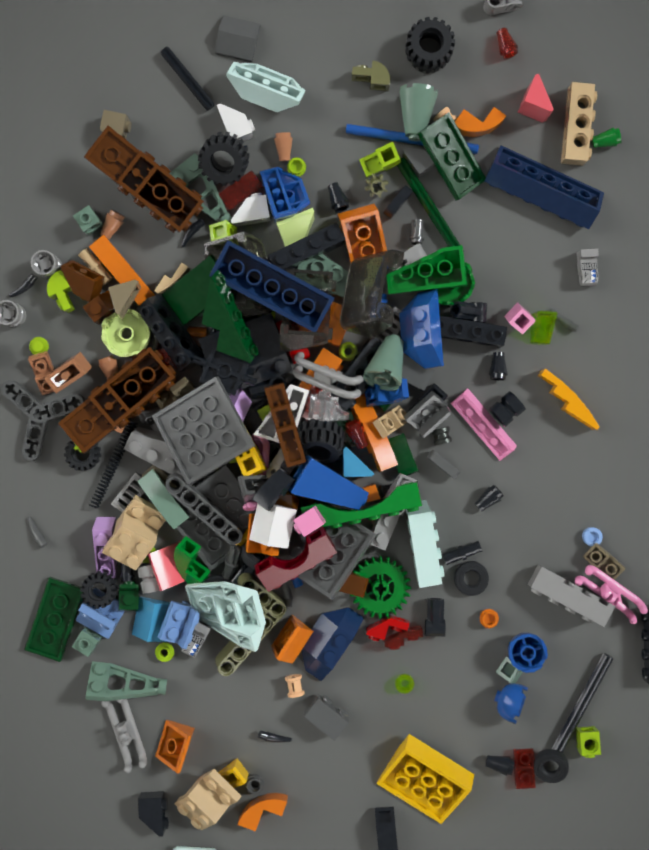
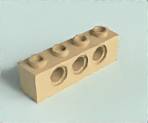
M572 82L568 87L561 164L584 166L591 159L592 148H589L594 135L591 125L595 120L596 111L593 110V104L597 100L595 84ZM578 102H582L585 105V109L580 108ZM576 121L582 122L584 128H579L576 125ZM574 140H579L582 147H577Z

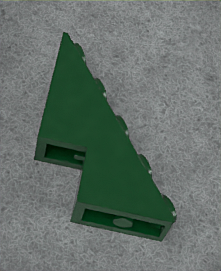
M217 270L210 278L202 324L220 330L217 351L251 363L255 356L258 355V347L250 336V330L242 319L241 311L238 310L234 302L233 294L226 285L224 275L221 274L220 270Z

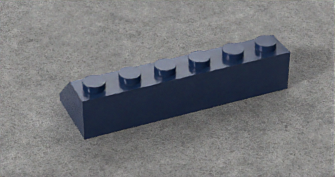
M500 145L484 181L492 187L506 191L509 195H515L527 203L537 205L544 211H550L561 219H567L574 222L577 226L590 229L598 216L604 192Z
M229 240L209 275L212 277L217 270H220L221 274L225 277L227 286L314 333L317 332L334 300V297Z

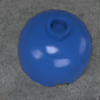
M529 632L514 636L507 648L508 658L512 665L525 673L541 669L548 656L544 641L537 635Z
M510 683L504 686L502 691H497L494 701L497 702V711L503 719L513 724L517 723V720L514 718L515 716H520L526 699L523 691L528 692V687L517 683Z

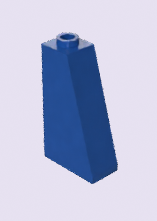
M308 455L305 457L306 462L301 463L294 474L293 479L296 481L288 490L294 495L357 510L366 503L369 494L363 488Z

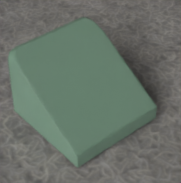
M507 656L496 671L497 674L511 684L516 683L523 673L512 665Z

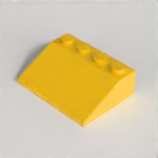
M409 734L396 750L376 784L442 824L472 791L474 774Z

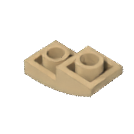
M398 405L372 423L381 437L385 438L407 423L404 418L407 413Z

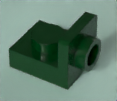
M133 581L123 582V584L119 585V611H138L139 584H135Z

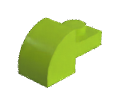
M390 142L376 149V152L359 159L367 178L372 177V173L376 175L384 170L388 171L401 162L394 142Z
M59 270L50 277L47 284V294L52 299L58 298L56 302L60 310H64L67 313L74 311V305L68 295V292L72 290L62 270Z

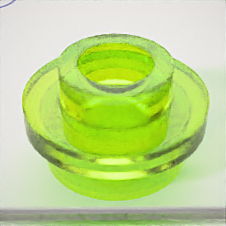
M408 674L399 675L395 680L396 689L404 694L411 692L414 688L413 678ZM403 680L408 681L406 686L401 685Z

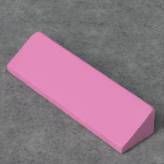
M466 389L451 402V405L499 461L515 450L517 445L469 389Z

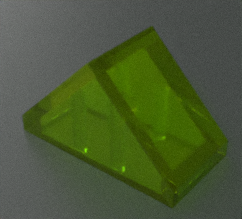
M536 311L532 314L536 321L531 325L530 341L531 343L550 344L557 312Z

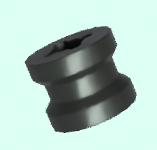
M449 426L435 429L431 433L434 436V446L453 441L452 437L449 436Z

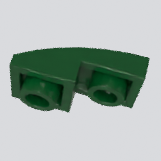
M402 433L388 439L398 464L396 465L398 473L408 476L419 472L405 434Z

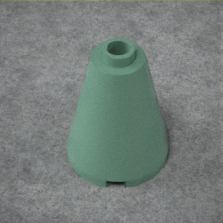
M413 83L412 87L407 88V84L400 87L399 91L405 136L409 137L410 141H420L417 133L429 124L438 96V89L434 91L433 86Z
M391 334L386 336L366 367L363 378L369 385L374 387V384H378L381 390L395 391L401 386L404 342L398 335Z

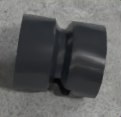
M510 391L501 398V402H496L489 408L491 414L503 427H506L513 421V416L518 417L526 410L522 402Z

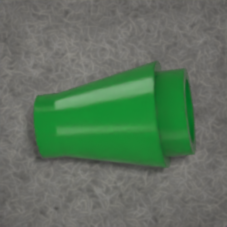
M614 127L593 136L592 139L593 148L616 147L617 144L622 143L619 128L614 129Z

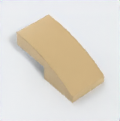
M181 263L173 277L169 278L164 275L154 291L157 294H162L190 271V268Z

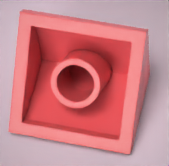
M537 74L528 86L517 113L543 123L554 109L541 77Z

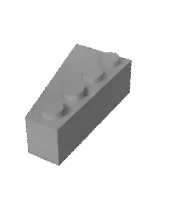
M137 427L131 432L124 450L169 474L177 473L183 477L160 432L142 427Z
M537 565L527 584L532 588L531 592L542 596V594L548 596V601L559 605V603L566 606L565 610L574 615L576 612L583 615L582 619L591 624L594 621L605 627L616 607L540 565Z

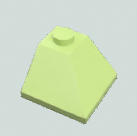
M313 208L276 222L285 247L308 236L315 219Z

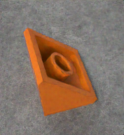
M294 615L290 616L271 645L277 660L292 664L314 632Z
M166 720L155 757L176 773H180L195 728Z

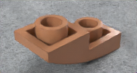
M45 351L29 356L28 360L42 396L54 392L44 379L55 370L48 352Z

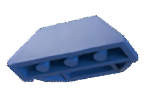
M280 167L260 171L267 201L275 223L295 216L310 205V200L301 178L283 171Z
M433 289L419 292L399 313L401 339L404 342L403 353L425 369L444 366L438 290Z

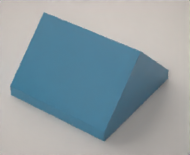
M346 446L344 447L342 455L343 477H372L374 473Z
M140 596L139 609L136 611L132 635L146 642H168L160 640L158 635L170 602Z

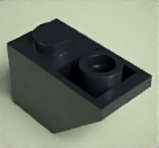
M164 791L141 792L138 798L139 819L159 837H162L165 830L169 827V818L165 817L168 799L164 798Z

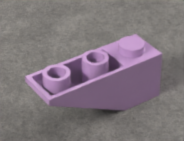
M97 517L92 528L96 572L101 571L103 573L105 571L107 575L111 574L113 575L112 578H116L117 560L102 553L104 546L113 535L116 517Z

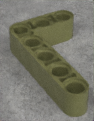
M243 573L238 577V585L244 586L246 582H252L247 588L257 590L259 595L266 593L263 597L259 598L264 617L267 618L261 637L262 640L286 612V606L280 596L272 590L268 592L262 582L250 573ZM275 604H279L277 608L272 609ZM230 640L215 658V664L220 675H231L252 651L240 647ZM236 648H241L239 651L234 652ZM229 662L226 666H221L223 663Z

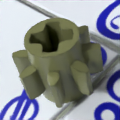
M372 173L370 179H365L368 186L364 188L366 191L371 190V197L376 194L381 198V193L383 191L387 192L385 185L388 184V181H382L383 174H380L378 177ZM379 182L380 187H375L374 189L373 184Z

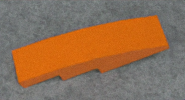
M104 234L89 246L120 284L132 280L139 282L141 289L134 299L139 306L147 298L156 296Z
M362 394L355 399L356 404L351 409L359 435L363 436L369 454L372 453L378 472H381L398 464L388 438H382L372 423L378 419V416L373 406L369 407L366 405L365 394Z

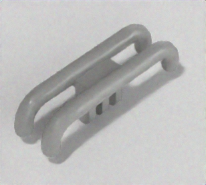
M298 352L295 355L294 360L299 365L293 369L295 378L345 399H355L361 396L359 389L346 391L332 385L336 381L347 385H358L364 380L361 375L348 377L333 368L329 369L326 365L320 366L303 359L305 356L303 352ZM302 367L314 371V377L302 373Z
M116 700L121 704L126 721L121 723L118 721L112 702L102 701L101 705L107 710L123 756L124 772L130 773L132 771V759L127 747L132 739L139 756L138 765L140 768H145L147 757L128 700Z

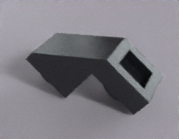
M394 806L375 808L378 850H398Z

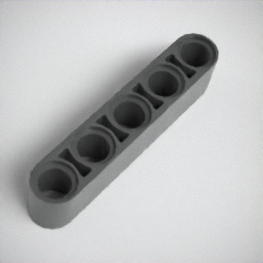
M173 473L167 477L166 490L227 543L236 545L241 542L242 530L236 522L192 484L187 485L181 475ZM174 479L178 480L180 486L173 488L169 482ZM191 492L195 495V498L193 500H186L184 495ZM207 505L210 510L207 513H202L199 511V507ZM216 518H222L224 523L216 525L213 521ZM235 530L239 534L237 537L231 538L228 533Z

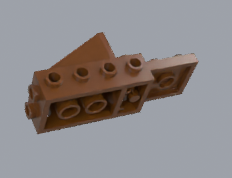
M110 126L105 128L84 156L86 160L112 179L119 186L117 189L125 196L130 194L134 199L133 202L142 209L144 206L151 211L149 214L157 221L162 219L167 223L165 227L172 233H175V231L180 233L181 230L185 232L192 224L189 221L193 215L197 217L203 209L201 204L204 201L194 189L192 191L186 187V183L179 177L174 178L166 166L163 164L159 166L154 162L155 158L147 151L145 153L141 150L139 151Z
M150 347L147 350H141L136 355V359L125 363L121 367L122 370L117 374L113 373L106 379V383L101 387L97 386L94 388L85 402L58 423L83 454L118 427L120 429L124 428L130 422L129 418L132 417L134 419L145 410L144 406L149 402L153 404L160 398L159 394L165 390L167 392L175 385L176 377L174 375L176 372L170 365L166 366L162 362L164 358L158 350L153 351Z

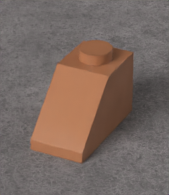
M79 352L48 374L44 379L53 391L58 393L84 376L92 366L83 354Z

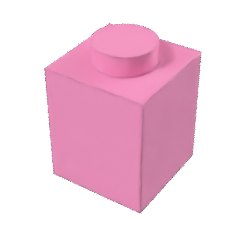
M518 302L504 316L522 335L536 321Z
M316 505L293 520L295 522L293 525L295 530L304 537L326 523Z

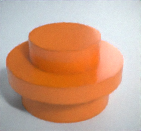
M485 609L481 612L479 620L485 628H493L498 624L499 616L493 609Z

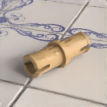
M88 248L78 255L91 270L105 276L103 285H106V283L113 279L103 267V263L100 260L98 261Z

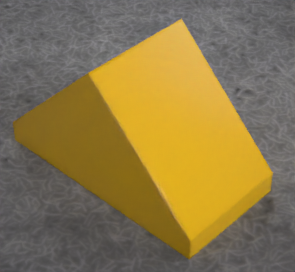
M238 758L218 772L233 788L244 785L249 774Z

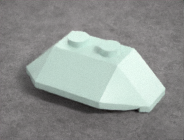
M233 62L226 74L242 99L275 112L299 105L305 94V89L301 88L293 78L259 64Z

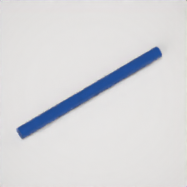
M347 124L346 134L424 146L421 140L410 141L409 137H406L403 132ZM467 143L472 154H477L479 145Z

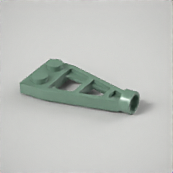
M196 153L170 172L174 178L179 177L186 183L187 188L195 179L201 177L206 185V190L200 194L202 196L201 199L204 200L212 194L217 201V206L212 210L202 203V212L217 223L224 220L231 223L232 216L227 212L213 180L209 182L207 180L208 176L202 175L203 169H199L198 164L200 161H198Z
M92 661L85 699L113 701L154 696L157 694L165 695L167 679L154 678L112 663ZM116 675L124 678L126 681L125 687L119 690H110L108 688L109 677ZM132 679L143 681L145 688L142 690H131L129 688L130 681Z

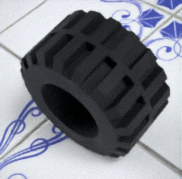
M425 17V21L422 19L418 20L417 25L414 23L411 30H409L405 53L408 55V61H412V66L414 68L416 66L419 67L418 71L422 72L425 69L426 73H431V70L434 69V72H437L440 67L443 69L446 63L450 61L455 46V34L453 31L450 32L451 26L449 24L445 26L444 20L439 22L437 17H434L433 20H430V17ZM424 38H433L438 41L441 49L437 52L429 53L420 47L419 42Z
M218 132L216 136L213 134L205 141L199 152L198 161L200 163L198 166L199 169H203L202 175L208 176L207 180L209 182L213 180L215 185L222 183V186H226L227 183L233 185L235 181L238 182L244 175L250 156L247 153V145L243 146L244 141L242 139L238 140V135L230 136V132H225L223 135L222 132ZM217 151L229 153L234 160V165L230 167L221 166L216 162L214 153Z
M320 418L306 420L299 424L297 430L305 457L308 455L323 465H331L342 458L345 432L341 426L330 420Z

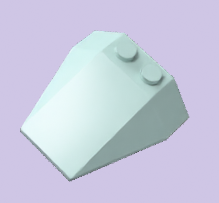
M226 581L194 583L185 586L190 604L200 613V621L240 647L254 652L258 650L266 621L257 590Z

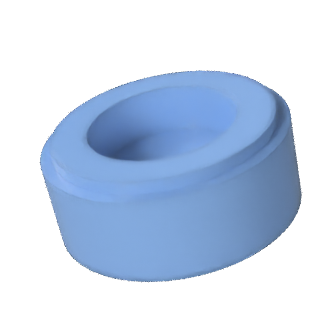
M588 527L583 531L582 540L588 546L592 547L595 543L600 544L602 542L603 535L599 529Z

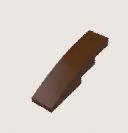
M284 382L265 387V393L287 467L305 463L304 451Z

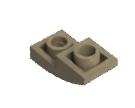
M595 543L583 555L592 566L597 567L614 580L626 569L598 543Z

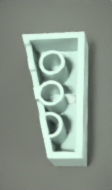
M421 500L422 506L417 511L407 512V509L405 510L408 516L406 521L409 534L411 535L410 544L412 553H414L413 561L419 588L442 584L441 577H444L443 566H439V559H442L440 547L437 548L436 541H439L437 529L434 530L433 523H436V516L434 511L431 512L426 500Z

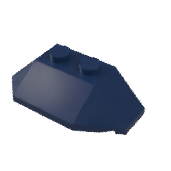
M349 607L322 613L311 628L314 632L301 650L305 671L322 681L332 671L355 637L364 617Z

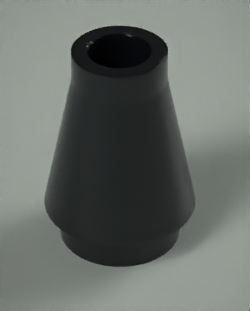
M338 182L330 184L328 190L331 208L336 213L347 210L349 208V200Z
M493 352L489 370L491 380H506L508 373L504 352Z
M495 485L489 486L478 501L475 502V505L483 512L485 509L502 501L501 498L504 495Z
M487 755L485 767H489L505 776L507 774L512 775L515 760L507 756Z

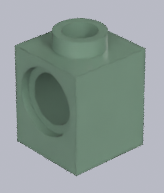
M89 205L73 215L83 232L88 236L104 225Z
M85 627L72 647L89 657L103 636Z

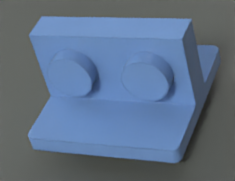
M96 587L93 589V593L96 596L102 597L106 594ZM115 598L110 605L105 608L99 607L98 609H95V606L89 607L90 603L88 602L86 604L85 602L82 603L78 610L80 613L76 621L109 639L125 612L119 611V600Z
M171 601L158 638L177 643L182 649H187L188 644L192 641L193 630L199 622L200 613L187 601H182V603Z

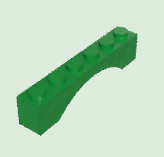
M416 481L398 485L383 501L364 509H340L324 502H318L302 506L301 511L303 514L316 505L326 521L322 526H330L333 529L341 527L344 522H349L352 525L360 523L363 518H369L370 521L379 519L382 514L388 513V516L400 514L399 511L407 509V512L417 511L422 506V501Z

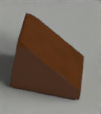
M189 326L187 331L200 350H202L198 339L207 336V327Z

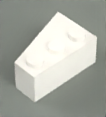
M290 384L286 392L296 427H298L309 390ZM270 411L253 435L280 443Z

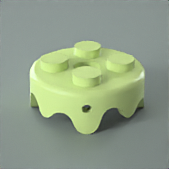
M128 309L123 320L119 319L115 312L103 320L101 337L103 343L112 354L129 358L136 356L141 350L147 348L151 339V330L138 312ZM126 328L132 331V336L129 339H124L122 336V332Z

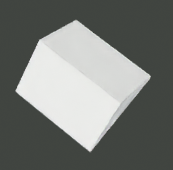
M257 504L249 540L266 546L288 549L294 524L293 520L297 510L274 504L271 510L268 511Z

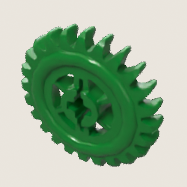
M381 556L378 557V561L371 557V563L365 559V566L358 564L360 571H353V573L368 579L377 574V578L374 581L370 579L368 581L372 584V590L369 592L365 591L364 598L356 596L353 600V604L359 602L358 610L364 607V615L371 611V618L374 617L375 613L378 614L379 619H381L382 613L389 618L390 611L396 615L395 608L403 610L400 603L407 604L404 597H410L411 595L406 590L412 587L406 585V583L411 581V579L404 578L408 572H401L403 565L396 567V560L389 563V557H386L385 561L382 560ZM384 574L388 575L391 579L389 581L383 579ZM379 575H381V583L385 587L382 589L381 599H379L378 589L375 588L380 584ZM391 582L394 584L393 593L389 591V584ZM374 594L376 600L372 599L369 595ZM387 594L391 595L386 600H383V597H385Z

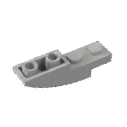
M399 473V475L396 477V479L388 489L387 493L385 494L383 500L386 497H388L398 485L416 482L418 480H415L411 477ZM405 510L399 511L400 514L395 516H388L387 513L380 515L379 519L372 520L373 527L371 531L376 534V537L370 545L386 550L400 515H404Z

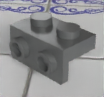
M431 391L404 418L419 431L421 437L425 438L445 421L452 412L447 403Z

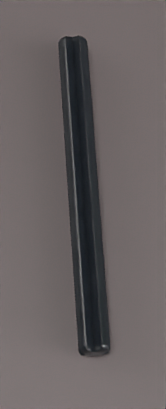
M602 654L552 749L558 750L561 753L565 750L613 661L610 655Z

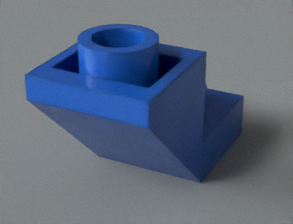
M402 378L401 386L395 391L381 390L378 384H374V387L368 386L365 391L366 405L370 407L392 404L409 398L407 379Z

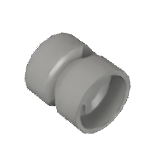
M39 250L31 258L32 269L44 278L50 279L55 272L61 270V260L47 250Z
M10 300L0 301V324L13 328L21 326L26 320L24 307Z
M151 563L140 565L137 571L139 578L143 580L140 583L142 594L160 591Z

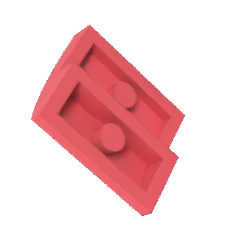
M180 542L148 554L160 591L185 581L178 572L174 561V550Z

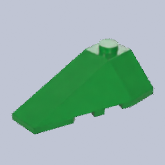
M463 245L441 248L428 256H424L409 265L387 274L388 294L468 286Z

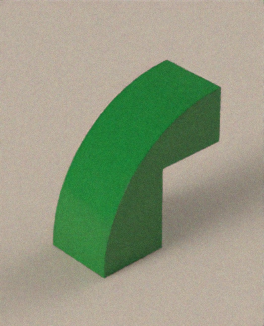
M185 536L175 547V565L187 584L203 583L211 571L195 560L201 546Z

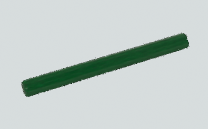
M404 157L400 158L401 162L397 165L398 169L448 247L460 246V243Z

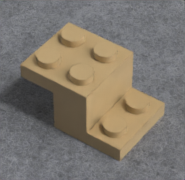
M135 495L116 521L113 535L104 546L102 553L137 570L155 546L158 530L166 521L154 504Z
M212 769L200 776L188 792L179 797L174 804L182 815L187 816L191 820V824L195 828L203 830L216 824L227 808L237 803L242 796L215 769Z

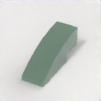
M154 469L137 481L173 529L189 518L190 514L166 490V484Z

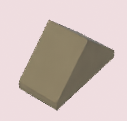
M137 280L108 287L115 313L121 320H123L141 289Z

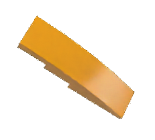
M542 369L537 376L553 386L549 393L565 403L561 410L590 429L598 430L600 426L580 398L562 380L547 369Z

